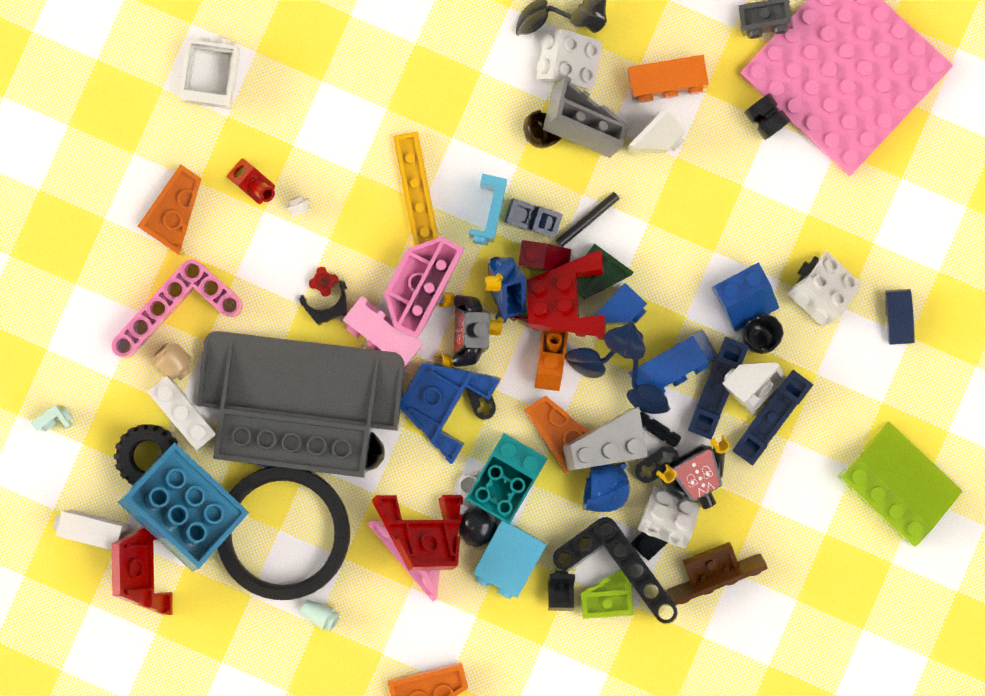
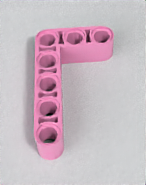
M193 259L187 260L113 339L112 351L115 355L123 358L135 355L194 289L227 317H236L242 312V300L202 263ZM191 265H198L200 272L196 278H189L187 275V269ZM209 282H216L218 284V291L214 295L206 293L205 289ZM179 283L182 286V293L178 297H173L170 294V288L173 284ZM228 299H235L237 302L236 310L230 313L226 312L224 308L225 302ZM157 302H163L165 305V311L160 316H156L153 313V306ZM139 321H146L148 330L142 335L138 334L136 331L137 323ZM127 339L131 347L127 353L123 354L119 350V343Z

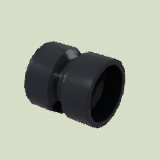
M770 93L744 112L752 124H758L757 131L765 141L791 122L783 110L777 109L778 103Z

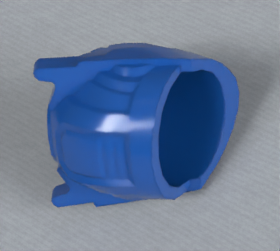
M625 462L617 465L606 464L590 467L589 477L586 479L584 488L583 510L612 512L620 509L628 501L630 485L624 471L627 468Z

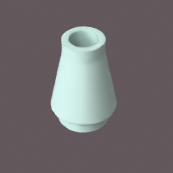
M308 599L300 610L301 614L310 619L322 631L327 630L331 632L340 616L339 613L335 612V608L314 603Z

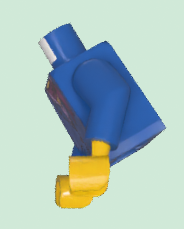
M493 257L488 261V275L485 277V283H487L486 291H490L498 308V312L495 315L497 321L490 320L489 335L499 336L502 331V324L506 323L509 317L526 313V278L512 257Z

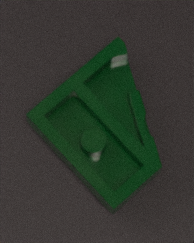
M594 243L586 255L597 250L602 251L604 275L578 278V295L586 299L630 277L634 272Z

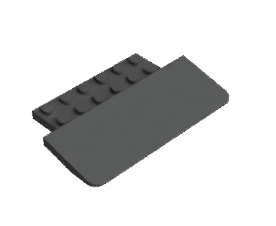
M222 331L209 333L205 338L197 406L220 409L213 459L365 478L371 429L398 431L405 368L403 358L395 352Z

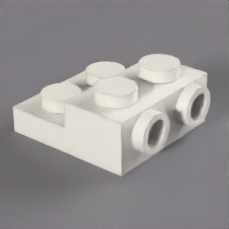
M654 486L648 498L638 530L649 536L666 541L673 546L685 549L692 537L701 505L685 499L679 500L665 490Z

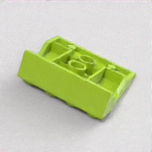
M890 422L884 425L869 441L859 456L837 476L912 547H917L931 532L963 492Z

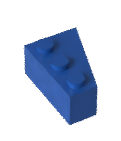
M704 330L697 332L640 365L637 369L638 386L640 384L654 385L665 393L664 387L672 383L676 387L688 380L685 376L688 373L694 371L697 375L709 368L707 363L717 357V353Z

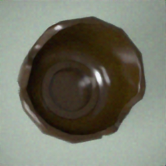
M541 110L532 112L524 119L523 132L527 142L536 148L545 149L553 146L562 138L543 130L547 113H543Z

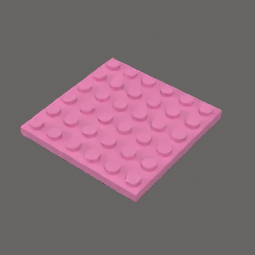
M807 0L792 16L793 28L788 29L786 33L776 34L739 75L763 97L770 93L778 103L777 109L783 110L791 120V123L850 177L953 65L883 0Z

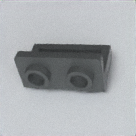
M765 0L738 5L741 21L740 31L743 37L747 36L748 39L762 37V33L768 32L783 34L788 32V29L793 28L790 0Z

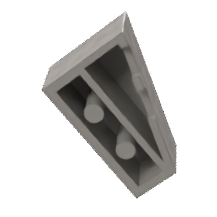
M565 75L552 88L543 130L611 158L624 146L628 124L606 106H599L589 97L591 94L586 90L581 91L571 83L572 79Z
M639 407L630 408L563 445L567 471L648 457Z

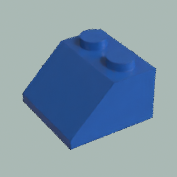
M759 262L711 287L734 332L745 327V324L750 319L761 314H770L779 309L772 286Z
M624 283L594 316L605 315L606 325H625L630 321L637 323L647 312L644 309L647 303Z

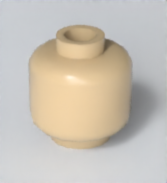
M166 343L153 356L155 358L154 367L164 377L168 376L171 380L176 378L182 380L191 371L188 367L191 363V357L179 344L173 343L170 345Z

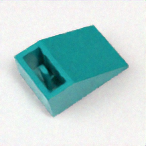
M503 433L468 493L466 500L510 525L548 458Z

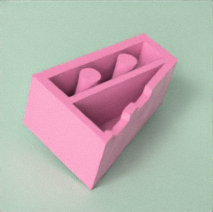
M363 296L357 300L343 319L348 324L346 330L357 338L360 334L369 340L366 345L371 349L399 354L404 360L405 368L424 345L420 340L394 328L392 319L368 302Z

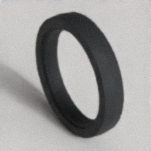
M272 466L246 476L233 487L229 494L241 504L245 497L253 490L275 481L295 482L314 491L325 502L334 524V543L327 561L310 578L294 584L280 585L257 578L242 565L233 547L232 533L217 549L224 567L231 577L243 588L267 599L293 600L318 591L336 575L348 551L350 524L341 498L323 478L311 471Z

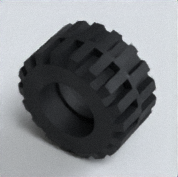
M142 424L132 427L127 433L122 434L120 442L115 446L117 449L116 454H114V459L117 462L115 467L120 471V476L133 485L146 472L138 468L134 461L136 447L141 442L152 441L160 447L163 455L173 443H178L177 439L171 435L172 433L169 430H165L158 425Z

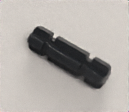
M640 412L642 427H646L648 432L662 441L666 440V443L672 447H676L682 438L674 431L670 432L668 427L654 418L650 419L648 414Z

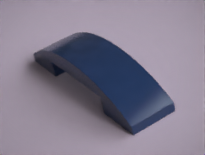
M725 336L699 398L688 431L707 439H712L729 396V392L722 384L725 381L724 377L731 369H736L739 365H742L749 345Z
M792 370L754 418L732 451L753 466L767 448L768 443L814 384L795 370Z

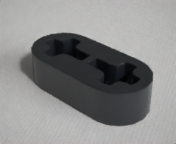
M466 387L475 415L483 420L493 417L496 411L493 396L489 400L484 398L486 404L492 405L489 415L484 416L483 412L478 413L477 408L481 407L479 398L483 396H477L476 392Z
M664 446L636 465V478L643 483H650L659 478L656 472L660 471L663 474L662 466L668 463L664 462L661 465L657 463V461L663 458L662 452H673L674 456L671 458L673 461L679 457L677 450L671 446ZM653 464L656 465L657 468L650 472L651 478L648 479L647 476H640L642 465L650 467Z

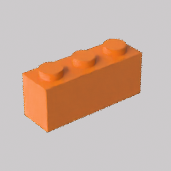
M704 54L631 66L627 70L632 100L638 99L639 103L653 101L654 96L663 95L664 99L678 97V92L688 91L689 95L704 92L703 88H707L709 85Z

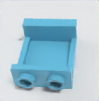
M482 173L480 189L494 191L485 231L469 230V237L473 238V243L488 246V242L494 243L507 179Z
M501 520L473 571V574L476 575L475 581L486 587L491 583L499 588L497 593L508 599H511L512 596L518 598L547 544L512 524L509 525Z

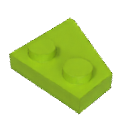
M621 570L581 593L583 619L634 615L631 583Z

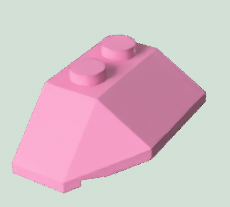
M439 237L407 249L384 292L394 328L418 339L455 272L464 251L463 247L444 237Z
M371 520L368 523L370 528L432 602H434L438 596L440 570L408 571L382 520Z

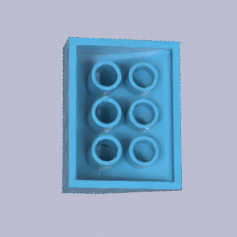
M173 443L117 502L192 572L198 570L250 513L176 443Z

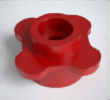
M319 267L314 278L309 280V287L317 289L321 292L322 296L327 297L331 294L332 287L339 282V278L336 274L332 275L327 272L325 267ZM323 279L326 280V283H325V284H322V283H321V281H322Z

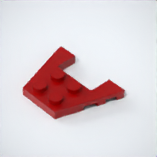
M601 250L592 252L527 280L528 324L530 329L561 333L562 331L571 332L580 337L590 335L596 336L599 340H604L607 333L605 315L579 318L578 278L604 275L603 254Z
M376 495L372 499V503L408 571L453 570L458 566L460 546L458 530L459 524L462 521V515L460 514V505L463 504L462 495H442L438 499L443 520H402L397 495Z
M142 526L112 543V596L161 615H173L172 592L154 593L153 541L157 539Z

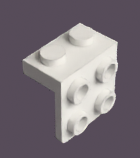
M563 29L545 30V35L541 42V56L537 64L536 80L543 82L560 81L567 75L572 79L571 83L587 90L593 89L602 42Z
M825 252L820 256L807 277L793 285L787 294L816 322L824 327L841 317L860 288V282L829 252Z

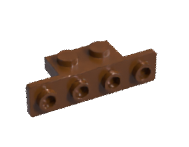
M727 542L682 560L690 581L668 589L667 593L675 606L685 604L698 596L708 595L726 585H733L749 576H756L762 571L767 570L768 567L761 554L737 561L731 543Z

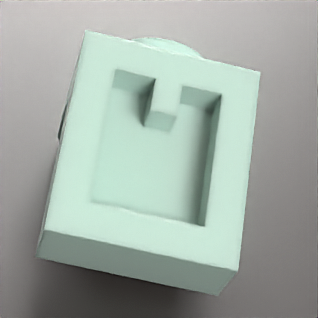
M54 405L32 421L31 425L36 431L43 429L47 432L58 424L56 419L59 418L67 429L73 426L71 422L73 416L65 406L61 408L60 405Z

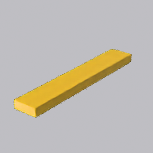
M418 131L393 136L414 246L439 238Z

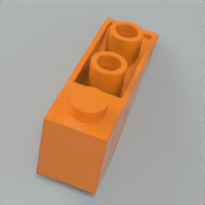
M542 330L534 388L560 391L568 332L555 333Z

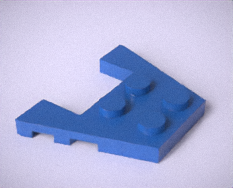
M424 361L404 394L400 409L419 430L421 429L434 447L442 452L445 459L450 464H453L465 443L444 432L442 429L466 387L489 400L501 378Z

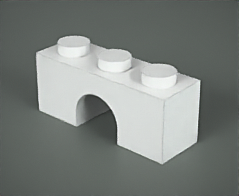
M168 376L147 392L196 451H200L216 437L217 431L204 415L196 410L187 399V395Z

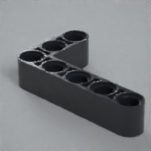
M609 517L598 519L554 552L553 562L559 570L570 571L605 547L655 618L664 625L671 624L677 619L678 610L613 519ZM604 523H609L613 526V532L609 536H603L599 533V528ZM583 538H589L593 542L592 548L588 551L579 549V542ZM618 544L628 546V553L623 557H618L614 554V548ZM562 553H569L572 556V561L567 566H562L558 563V558ZM634 564H639L643 567V573L638 578L629 575V569ZM655 585L658 588V595L655 598H647L644 595L646 586ZM670 606L674 612L673 616L670 619H662L659 616L661 607Z

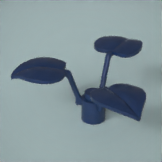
M632 321L621 327L611 329L605 334V344L611 351L604 358L600 359L599 353L590 348H576L565 354L567 363L575 371L589 378L603 376L606 371L603 364L607 363L615 353H618L623 358L632 359L631 385L633 389L628 390L626 395L629 402L634 407H639L640 411L650 414H662L671 409L667 397L659 388L650 384H640L639 386L637 384L638 360L644 357L645 345L642 333L637 330Z

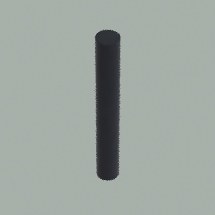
M613 191L557 238V243L564 247L620 199L618 195Z

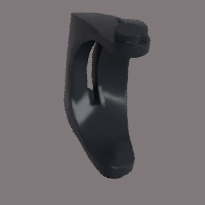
M339 281V287L341 288L340 298L329 309L317 310L311 308L307 304L304 294L300 295L299 301L301 306L303 305L318 326L347 315L345 292L347 286L345 281Z

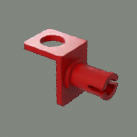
M243 158L227 175L230 181L258 204H261L263 201L269 202L275 196V185ZM245 167L243 174L236 177L237 172Z

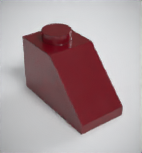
M522 240L518 267L550 271L570 262L571 249L547 243Z

